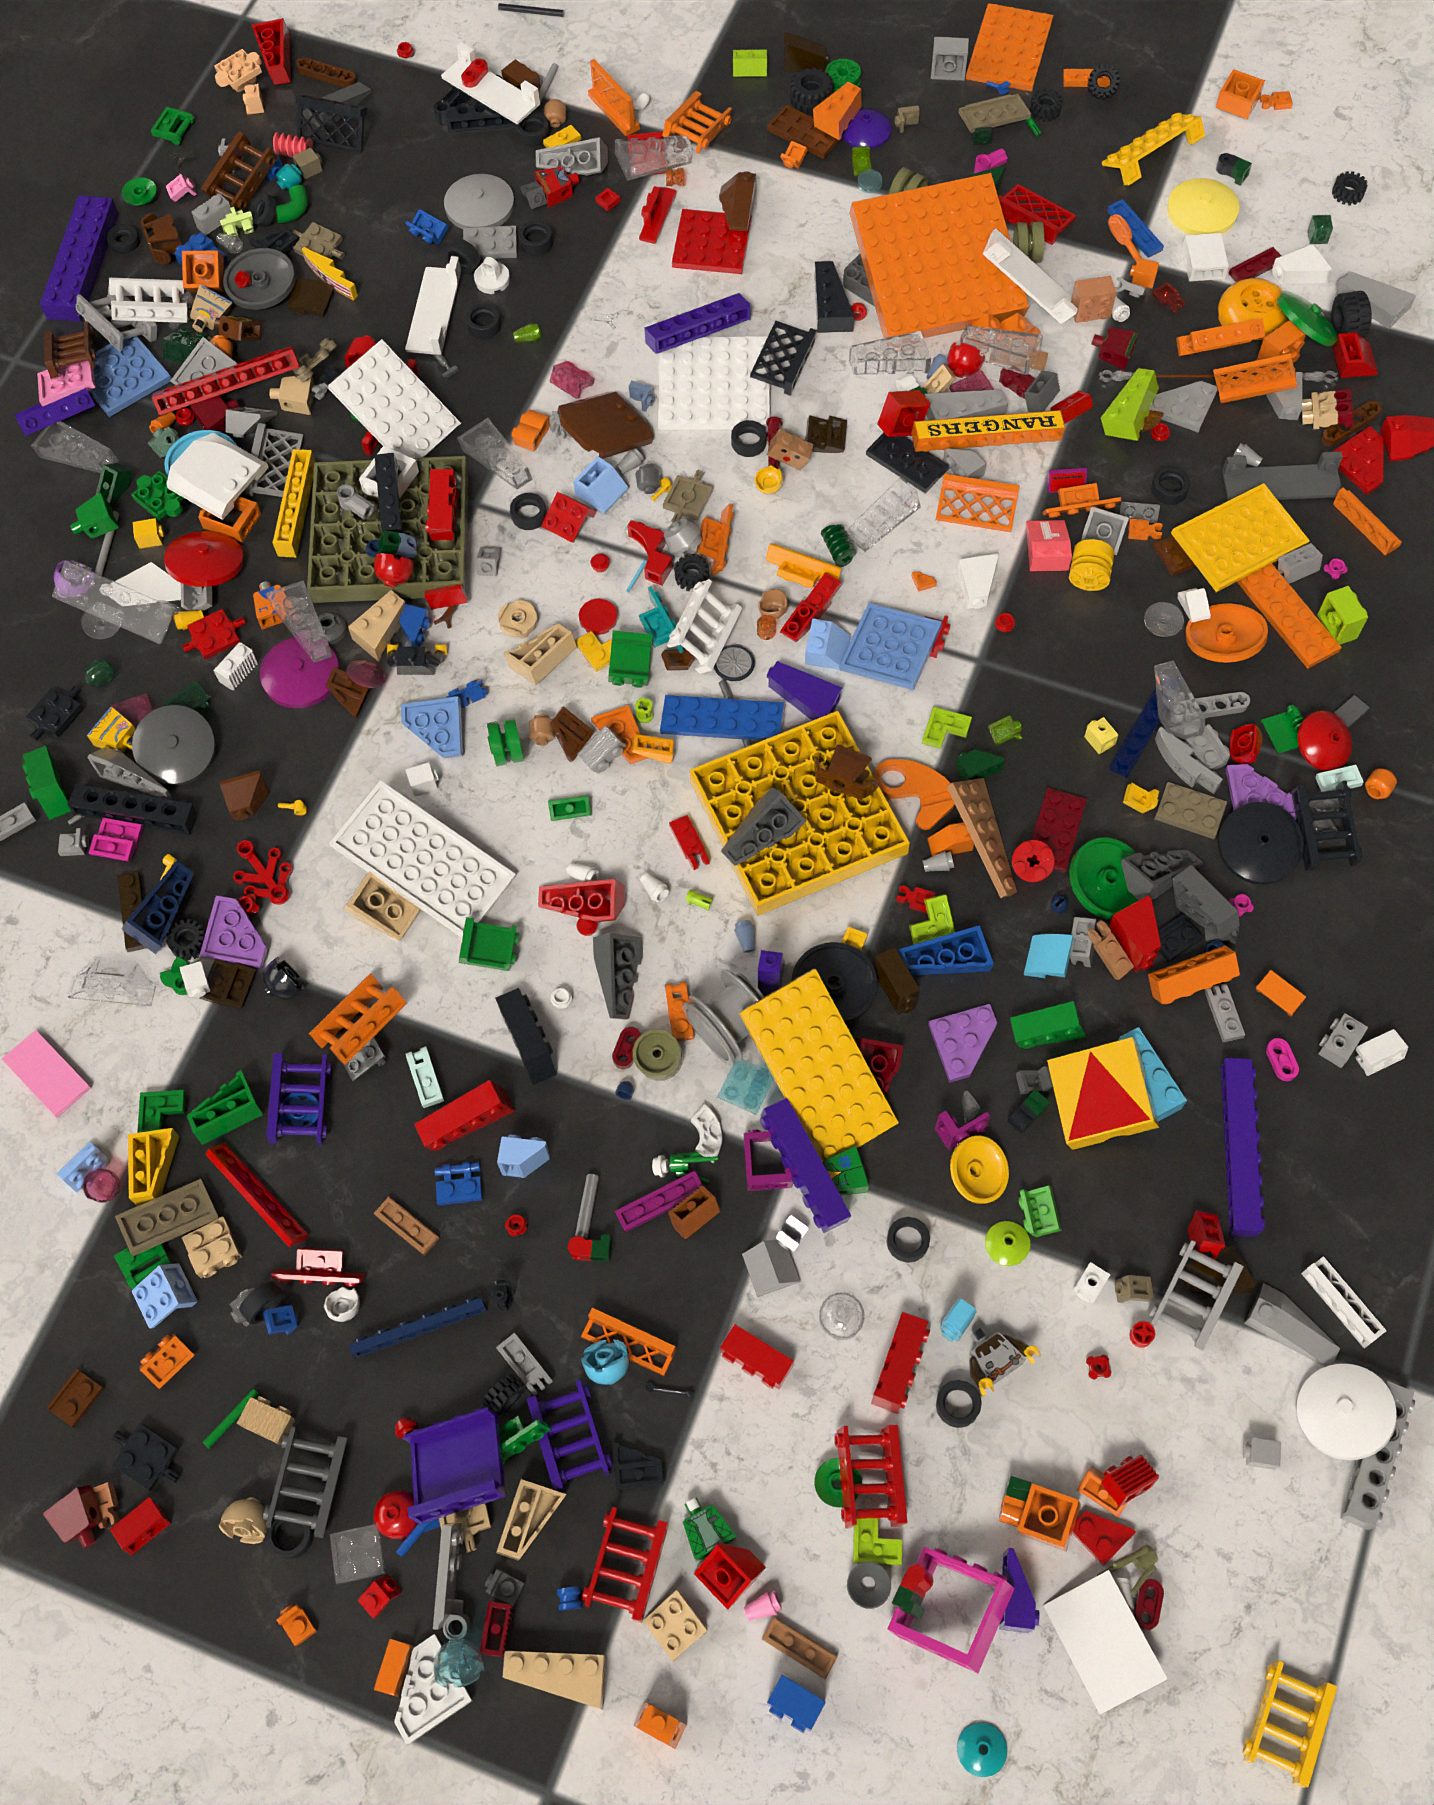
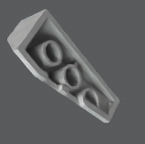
M1265 1283L1261 1285L1244 1324L1324 1367L1333 1365L1340 1348L1285 1294Z

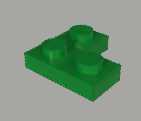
M184 1090L140 1092L137 1133L162 1130L163 1115L185 1113L186 1092Z

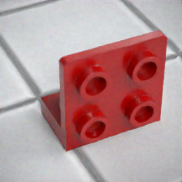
M557 492L541 526L574 543L586 517L594 518L597 511L565 494Z

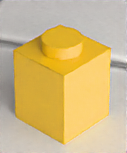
M156 518L133 522L134 539L139 549L162 545L164 530L162 525L159 526Z

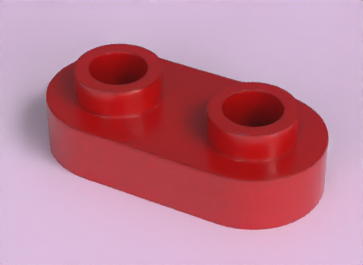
M484 59L472 61L461 74L463 86L467 88L477 86L488 73L487 62Z

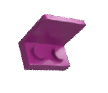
M944 1111L938 1115L934 1129L947 1149L951 1150L968 1137L983 1135L986 1132L985 1129L988 1126L991 1115L989 1112H986L958 1129V1123L954 1116H949L947 1111Z

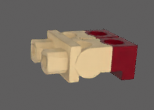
M1351 389L1322 392L1319 394L1313 392L1311 393V399H1302V425L1313 424V429H1319V426L1329 427L1335 424H1345V428L1353 427Z

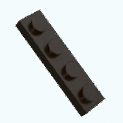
M138 871L117 875L123 925L143 901L141 876ZM124 932L125 949L127 952L147 949Z

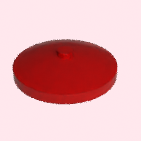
M198 531L185 534L171 542L164 553V563L168 574L182 584L195 587L215 586L231 580L240 572L244 562L243 551L239 543L226 534L213 531Z

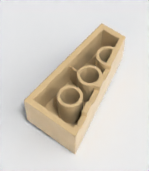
M505 1651L503 1678L603 1710L606 1657L604 1655Z

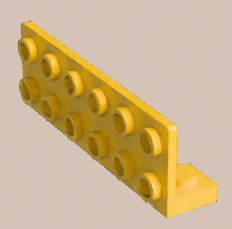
M1175 113L1167 121L1160 122L1156 128L1146 131L1145 135L1135 138L1129 145L1121 147L1118 152L1108 155L1107 159L1102 161V166L1120 168L1123 183L1129 186L1141 178L1138 160L1183 131L1186 132L1188 144H1194L1204 138L1205 132L1202 117L1194 116L1193 114Z

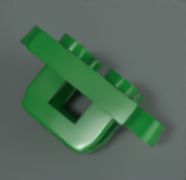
M160 471L151 478L143 475L137 479L138 489L131 494L132 498L157 520H160L162 517L167 519L168 516L175 517L183 510L180 502L184 499V497L168 489V477Z

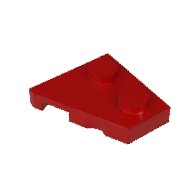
M1087 1511L1076 1520L1072 1532L1103 1566L1136 1533L1132 1528Z

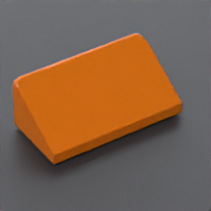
M1090 1466L1077 1490L1119 1518L1127 1503L1119 1507L1101 1485L1105 1475L1093 1466Z

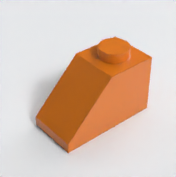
M964 822L949 825L927 839L932 856L943 851L945 853L951 851V854L972 851L974 842Z

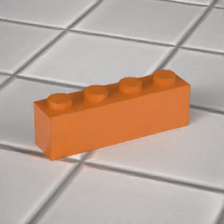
M1222 946L1150 973L1148 977L1153 998L1161 1004H1169L1183 996H1191L1199 990L1212 988L1215 984L1228 982L1232 978L1239 976L1240 973L1236 952L1227 946Z

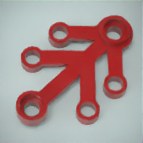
M248 840L241 841L237 845L238 854L240 857L248 859L258 874L244 873L239 870L233 874V879L239 885L245 882L266 884L269 888L259 889L249 885L244 889L245 896L249 895L248 892L250 890H254L253 894L256 897L269 898L275 905L287 902L290 893L288 888H286L288 876L293 873L291 864L284 862L279 866L281 873L276 884L273 877L277 862L282 858L281 851L278 848L269 850V860L265 869L254 854L255 848L253 844ZM274 853H278L276 857H272ZM289 867L288 871H283L284 868ZM243 875L242 879H237L238 876ZM278 894H283L281 897L276 898Z

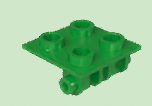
M1295 705L1289 706L1287 712L1261 720L1278 754L1299 748L1298 731L1304 718L1299 708L1295 707Z

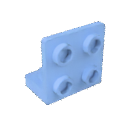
M89 1142L57 1175L77 1193L79 1190L87 1187L90 1180L97 1173L102 1172L110 1160L95 1145Z
M179 1263L159 1265L132 1290L149 1328H155L175 1309L193 1307L198 1302Z

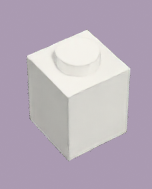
M429 762L406 769L414 796L437 789L435 781L439 779L436 769L431 770Z
M201 961L180 967L189 998L201 997L210 992Z

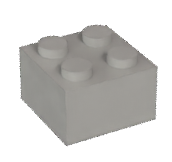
M934 37L931 79L965 81L969 38Z

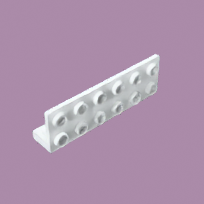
M462 42L457 45L459 60L441 75L445 81L516 124H519L540 105L537 87L524 81L521 84L520 90L488 71L477 86L472 88L463 86L461 74L475 60L474 49Z
M995 228L989 237L983 255L1059 323L1062 324L1074 316L1078 308L1071 303L1072 297Z
M451 256L450 263L447 264L446 268H425L405 348L406 352L442 354L461 275L458 257Z

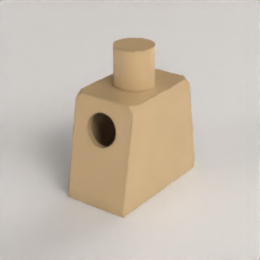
M295 376L282 378L280 388H270V399H278L281 409L284 411L311 415L314 398L312 389L315 386L312 376L304 382H301Z

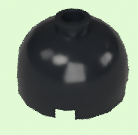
M276 957L267 965L263 972V981L266 985L264 990L271 997L275 995L279 999H291L305 989L304 982L299 984L297 978L300 976L285 960L279 962L280 957Z

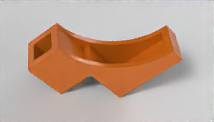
M988 313L971 324V337L982 346L1005 340L1022 342L1034 349L1040 346V330L1019 313L1012 315L1002 322H999L997 318Z

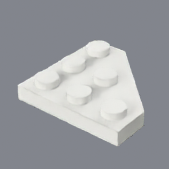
M435 1634L414 1647L410 1658L408 1674L405 1678L399 1709L394 1721L406 1745L411 1744L473 1701Z

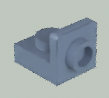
M631 380L629 384L630 398L641 401L642 411L646 412L648 407L652 406L654 402L652 387Z

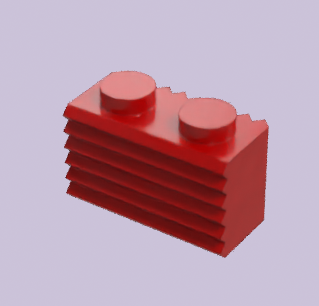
M1141 1454L1135 1458L1128 1456L1120 1463L1121 1466L1117 1468L1113 1465L1104 1472L1105 1478L1102 1480L1101 1485L1119 1507L1145 1491L1150 1490L1159 1479V1474H1156V1470H1153V1467L1150 1466Z

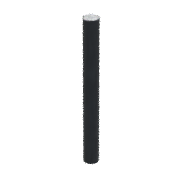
M498 4V10L564 17V10Z

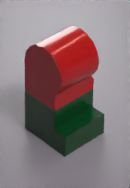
M601 1234V1240H585L580 1236L573 1237L568 1243L569 1253L575 1260L610 1262L611 1236Z
M915 1564L910 1566L902 1579L892 1604L901 1611L921 1619L925 1610L920 1606L926 1592L933 1586L932 1574L921 1565Z

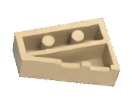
M391 590L348 626L352 640L378 662L382 658L381 655L387 647V643H391L390 640L394 633H397L401 627L399 619L404 609L405 601Z
M556 624L537 634V638L528 643L526 641L520 643V647L511 652L509 650L503 652L509 668L534 685L543 680L577 648L572 632L560 624Z
M521 1479L496 1553L519 1561L566 1494Z

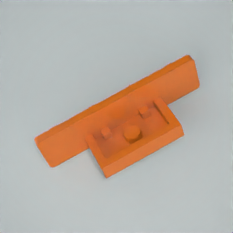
M1097 483L1062 488L1058 490L1060 507L1044 510L1043 516L1049 515V518L1061 516L1060 513L1067 512L1068 515H1073L1083 509H1086V512H1090L1092 506L1096 508L1105 506V509L1115 508L1116 504L1121 502V497L1099 500Z
M730 503L722 511L720 523L707 517L701 523L700 533L702 535L700 537L702 541L697 546V553L714 559L711 572L714 576L720 570L722 571L726 564L724 557L729 547L727 539L731 533V528L729 527L734 516V512H732L733 504Z

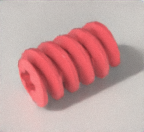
M276 132L273 137V148L277 155L293 158L292 156L310 147L313 148L311 138H308L306 141L305 137L300 139L299 136L295 135L293 139L292 134L287 136L286 133H282L280 136L279 132Z

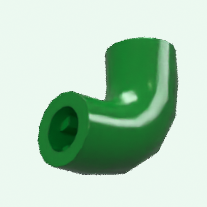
M292 186L289 189L290 202L276 205L275 213L278 224L295 221L305 213L308 207V195L304 186Z

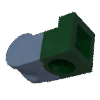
M384 530L378 540V553L400 555L404 558L415 557L417 555L416 538L403 533Z

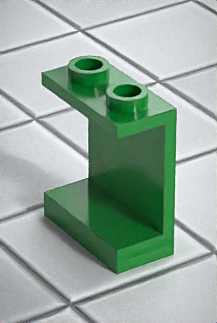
M613 630L608 682H612L613 685L617 686L632 684L633 687L637 688L648 685L652 634Z

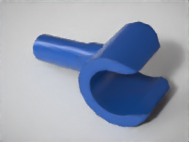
M1004 81L1002 84L986 82L987 86L998 89L1001 95L1010 91L1007 88L1010 85L1008 81Z

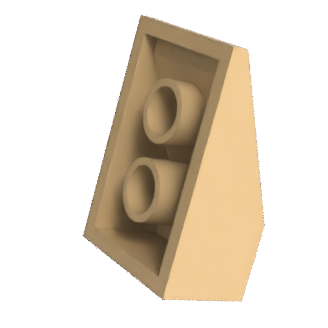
M369 871L363 877L343 910L369 926L400 941L420 911V908L391 889Z

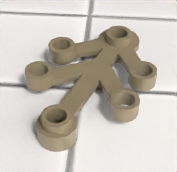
M325 338L319 343L321 346L320 350L313 358L307 353L299 359L301 362L300 367L292 370L297 379L304 382L313 375L311 369L329 355V352L337 346L333 339Z

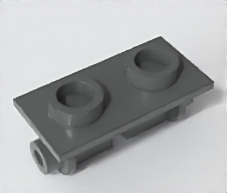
M1121 501L1119 505V515L1129 517V519L1149 520V523H1157L1160 504Z

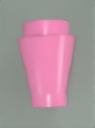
M767 1591L755 1601L745 1606L744 1610L748 1620L751 1621L778 1615L777 1612L782 1610V1606L775 1591Z

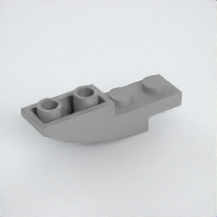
M1160 727L1155 741L1160 753L1171 769L1189 786L1193 787L1196 783H1199L1214 794L1219 789L1223 779L1215 771L1205 767L1201 761L1191 757L1194 749L1188 743L1182 742L1171 731Z

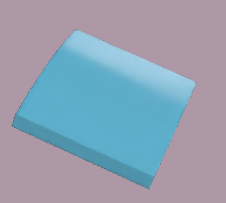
M1041 934L1032 936L1024 975L1046 978V975L1065 977L1074 940L1073 935Z

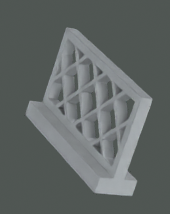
M258 423L251 455L269 464L273 470L266 474L264 473L258 481L253 480L246 487L245 495L253 496V493L283 497L284 491L278 490L277 486L283 483L286 484L287 476L284 477L280 471L285 468L289 469L290 461L287 462L283 456L290 452L292 453L293 449L301 450L303 434L268 429L265 424ZM271 435L277 436L280 440L271 443L268 438ZM295 439L298 440V443L290 446L286 441ZM281 444H284L287 449L282 452H279L275 448ZM272 449L276 455L268 459L265 453ZM280 458L284 464L276 468L272 462ZM277 474L280 480L272 483L269 477ZM264 480L269 484L265 488L258 487V483Z

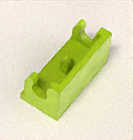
M733 50V77L767 76V50Z

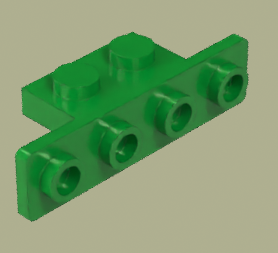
M517 1416L500 1427L503 1464L512 1455L522 1452L531 1442L541 1439L550 1430L549 1424L536 1420L526 1427L523 1418Z

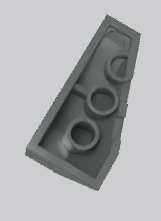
M357 82L322 98L357 105L372 90L364 84ZM308 108L303 111L306 119L312 116ZM323 111L317 114L323 123L328 119ZM337 114L333 119L337 122L342 117ZM315 118L310 121L317 127L320 126ZM331 121L325 125L327 129L333 126Z

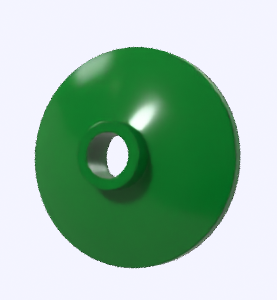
M148 178L132 179L122 188L123 199L131 205L146 204L157 193L155 183Z
M833 1458L825 1461L818 1468L815 1474L814 1486L818 1497L825 1504L841 1508L843 1507L842 1487L835 1488L833 1486L835 1480L841 1481L839 1458ZM852 1469L853 1484H862L859 1470ZM854 1494L855 1500L858 1498L859 1494Z

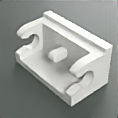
M1393 1029L1357 1046L1356 1051L1359 1055L1356 1056V1060L1364 1069L1365 1074L1369 1076L1404 1059L1408 1046Z

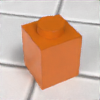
M1138 258L1137 264L1132 265L1130 276H1133L1132 283L1153 289L1160 262Z

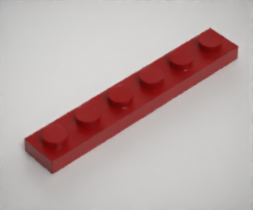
M226 1143L207 1150L205 1155L288 1247L305 1241L308 1233Z

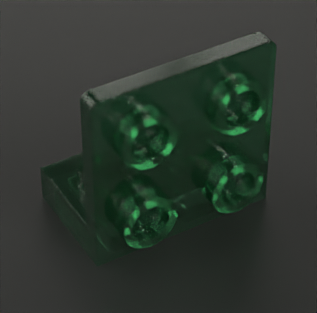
M180 328L178 331L163 338V360L182 365L202 337L208 341L213 337L207 336L206 333L192 332L188 328Z

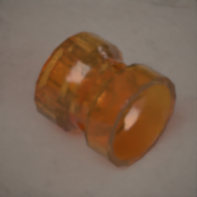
M666 168V186H673V184L684 186L683 168H678L677 170Z

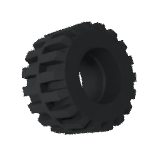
M806 68L795 73L790 83V103L793 105V108L805 114L813 115V108L833 94L832 77L828 76L827 72H823L821 69L817 70L816 68Z
M1364 291L1340 293L1334 298L1331 321L1337 334L1358 333L1364 338L1369 333L1372 310L1369 298Z

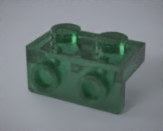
M195 680L166 700L163 705H179L195 711L198 709L203 711L210 705L208 702L211 701V697L205 693Z

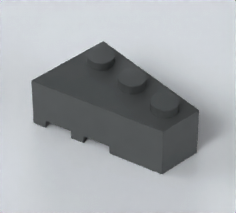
M1192 865L1172 878L1176 908L1216 937L1222 939L1240 926L1239 912L1236 907L1230 904Z

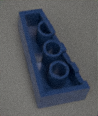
M176 861L127 919L121 929L154 954H157L194 873L179 861Z

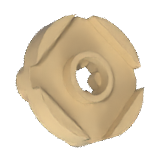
M515 600V603L505 604L498 614L501 631L511 637L527 638L538 623L537 613L533 605L523 600ZM519 616H521L522 620L515 621L513 618H518Z

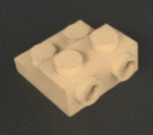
M224 1217L182 1237L195 1273L200 1278L211 1277L216 1274V1270L224 1266L230 1267L237 1263L238 1259L242 1258Z

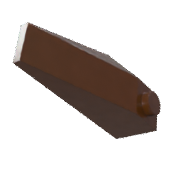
M748 171L738 172L721 186L719 201L722 203V210L725 212L729 230H748L756 193V173Z

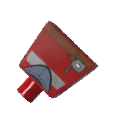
M561 166L535 172L536 181L543 187L548 207H552L572 197V185L579 183L577 173L567 175Z

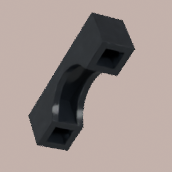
M394 453L374 454L381 531L387 530L404 534L403 517L398 494L399 476L397 459Z

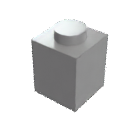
M1252 1437L1243 1446V1458H1246V1465L1272 1470L1280 1467L1281 1442Z

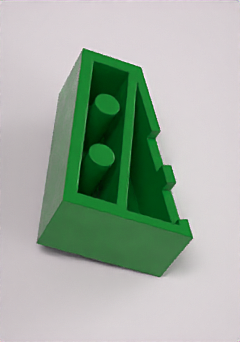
M47 746L23 754L25 763L22 766L27 774L25 776L31 787L29 788L30 794L34 800L38 799L49 820L70 812L71 810L67 805L68 800L65 797L67 795L66 790L62 789L60 774Z
M1074 1001L1010 1018L1015 1041L1020 1048L1029 1049L1037 1045L1087 1038L1081 1013Z
M241 1069L236 1073L237 1076L227 1085L224 1083L220 1087V1091L211 1099L208 1097L187 1115L193 1133L202 1145L263 1115L250 1083Z

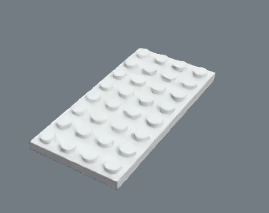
M381 780L330 842L332 848L365 871L373 873L391 889L460 937H463L466 917L474 918V922L480 923L516 875Z

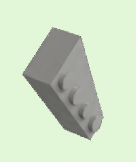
M1002 390L924 394L931 403L926 414L928 420L1005 415L1008 407Z

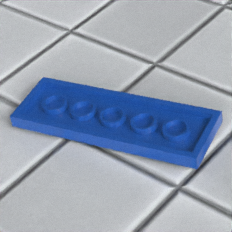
M665 695L660 733L763 741L781 734L784 702Z

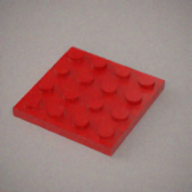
M682 209L672 258V268L742 274L752 215L750 216L748 230L738 231L729 230L725 213Z

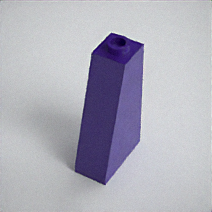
M779 661L768 670V687L812 721L833 713L842 698V687Z
M761 950L758 965V989L764 997L781 988L785 966L783 953Z

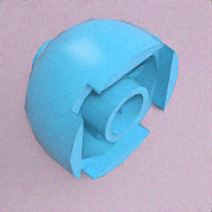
M601 1340L585 1349V1356L581 1361L587 1376L593 1382L605 1385L614 1384L626 1374L629 1367V1355L627 1347L623 1342L613 1340L614 1343H607L606 1340Z

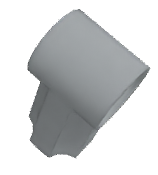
M341 485L337 489L339 504L342 509L351 510L363 519H368L375 509L374 505L354 492L352 486Z

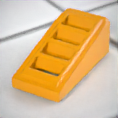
M634 734L633 753L671 764L674 740ZM639 742L643 743V747H639Z

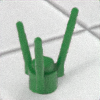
M697 1151L677 1153V1155L671 1154L670 1172H676V1177H683L689 1174L685 1173L684 1170H689L690 1162L717 1161L719 1157H696L702 1156ZM698 1176L701 1182L706 1184L710 1183L709 1179H705Z

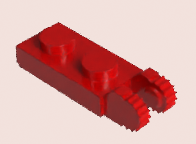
M686 815L669 822L670 829L692 869H698L697 861L694 858L698 854L705 865L710 864L705 848L689 816Z

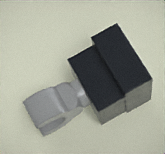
M329 366L323 370L324 374L319 378L321 384L314 386L312 389L316 393L314 396L319 400L324 397L327 391L333 394L328 389V385L340 376Z

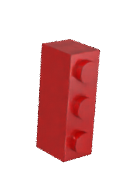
M734 1324L720 1346L723 1359L731 1364H734V1362L743 1366L741 1369L752 1377L754 1374L762 1378L761 1382L771 1389L774 1387L780 1389L794 1366L792 1359Z

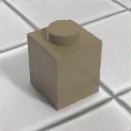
M311 147L292 156L294 164L302 173L304 180L322 172V159L318 153L315 154Z

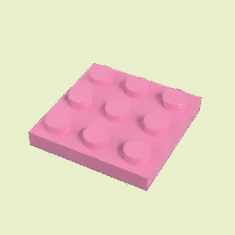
M84 361L60 367L58 377L52 379L48 370L37 373L41 405L45 406L84 388L88 392L95 388L94 372L89 362Z

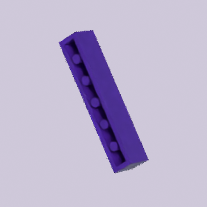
M783 1099L764 1108L760 1115V1122L765 1130L768 1129L773 1147L781 1153V1161L786 1169L789 1168L794 1186L802 1192L803 1202L808 1209H811L815 1225L819 1229L821 1228L823 1233H826L848 1222L851 1214L788 1099Z

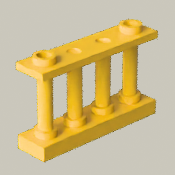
M1276 1661L1273 1662V1665L1270 1664L1266 1670L1265 1679L1268 1680L1251 1737L1246 1739L1242 1753L1245 1754V1762L1254 1763L1256 1757L1291 1772V1776H1294L1292 1783L1302 1788H1307L1310 1784L1337 1686L1327 1682L1322 1683L1321 1686L1316 1688L1281 1672L1284 1663ZM1278 1682L1313 1697V1700L1316 1701L1314 1710L1307 1712L1274 1697ZM1273 1707L1306 1722V1725L1309 1726L1306 1736L1300 1737L1267 1722L1270 1708ZM1263 1731L1299 1747V1751H1301L1299 1761L1292 1762L1259 1747Z

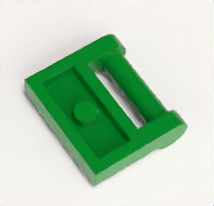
M166 107L151 129V133L155 137L170 140L172 143L179 145L182 141L181 137L189 125L193 124L195 117L188 112ZM180 120H184L178 128L177 132L173 133V131L179 124Z
M162 1244L133 1257L128 1247L114 1255L127 1284L132 1290L159 1265L173 1264ZM160 1256V1261L156 1262L155 1264L151 1265L150 1267L146 1268L145 1270L141 1271L135 1276L132 1274L134 1271L138 1270L139 1268L143 1267L144 1265L148 1264L149 1262L153 1261L154 1259Z

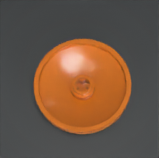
M1238 604L1209 606L1211 618L1192 623L1189 620L1186 626V642L1190 649L1200 657L1215 662H1237L1248 659L1265 646L1268 637V626L1262 615L1249 607Z

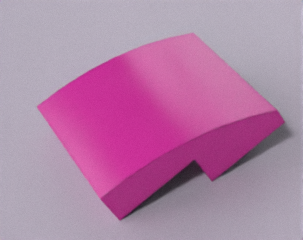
M103 818L98 835L94 834L89 854L129 862L139 844L144 826Z

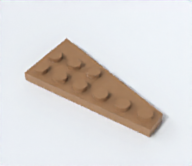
M984 778L951 783L947 786V789L1000 898L1012 896L1017 893Z

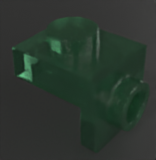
M992 127L976 128L975 132H970L973 144H991Z

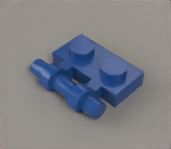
M465 1161L459 1165H451L449 1163L443 1164L442 1167H435V1176L444 1175V1181L436 1182L438 1206L482 1201L481 1178L472 1177V1172L480 1171L479 1162L471 1163L470 1161ZM464 1173L463 1179L452 1180V1174Z

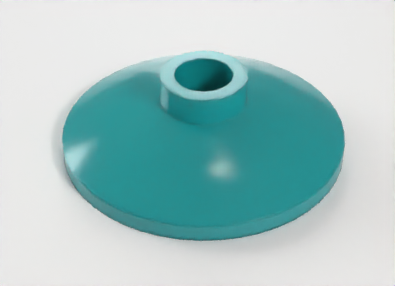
M975 1723L965 1728L959 1736L957 1755L961 1765L970 1774L977 1777H989L999 1772L1004 1766L1007 1758V1744L1001 1732L994 1726L987 1723ZM981 1744L986 1745L988 1749L985 1755L979 1753L978 1748Z

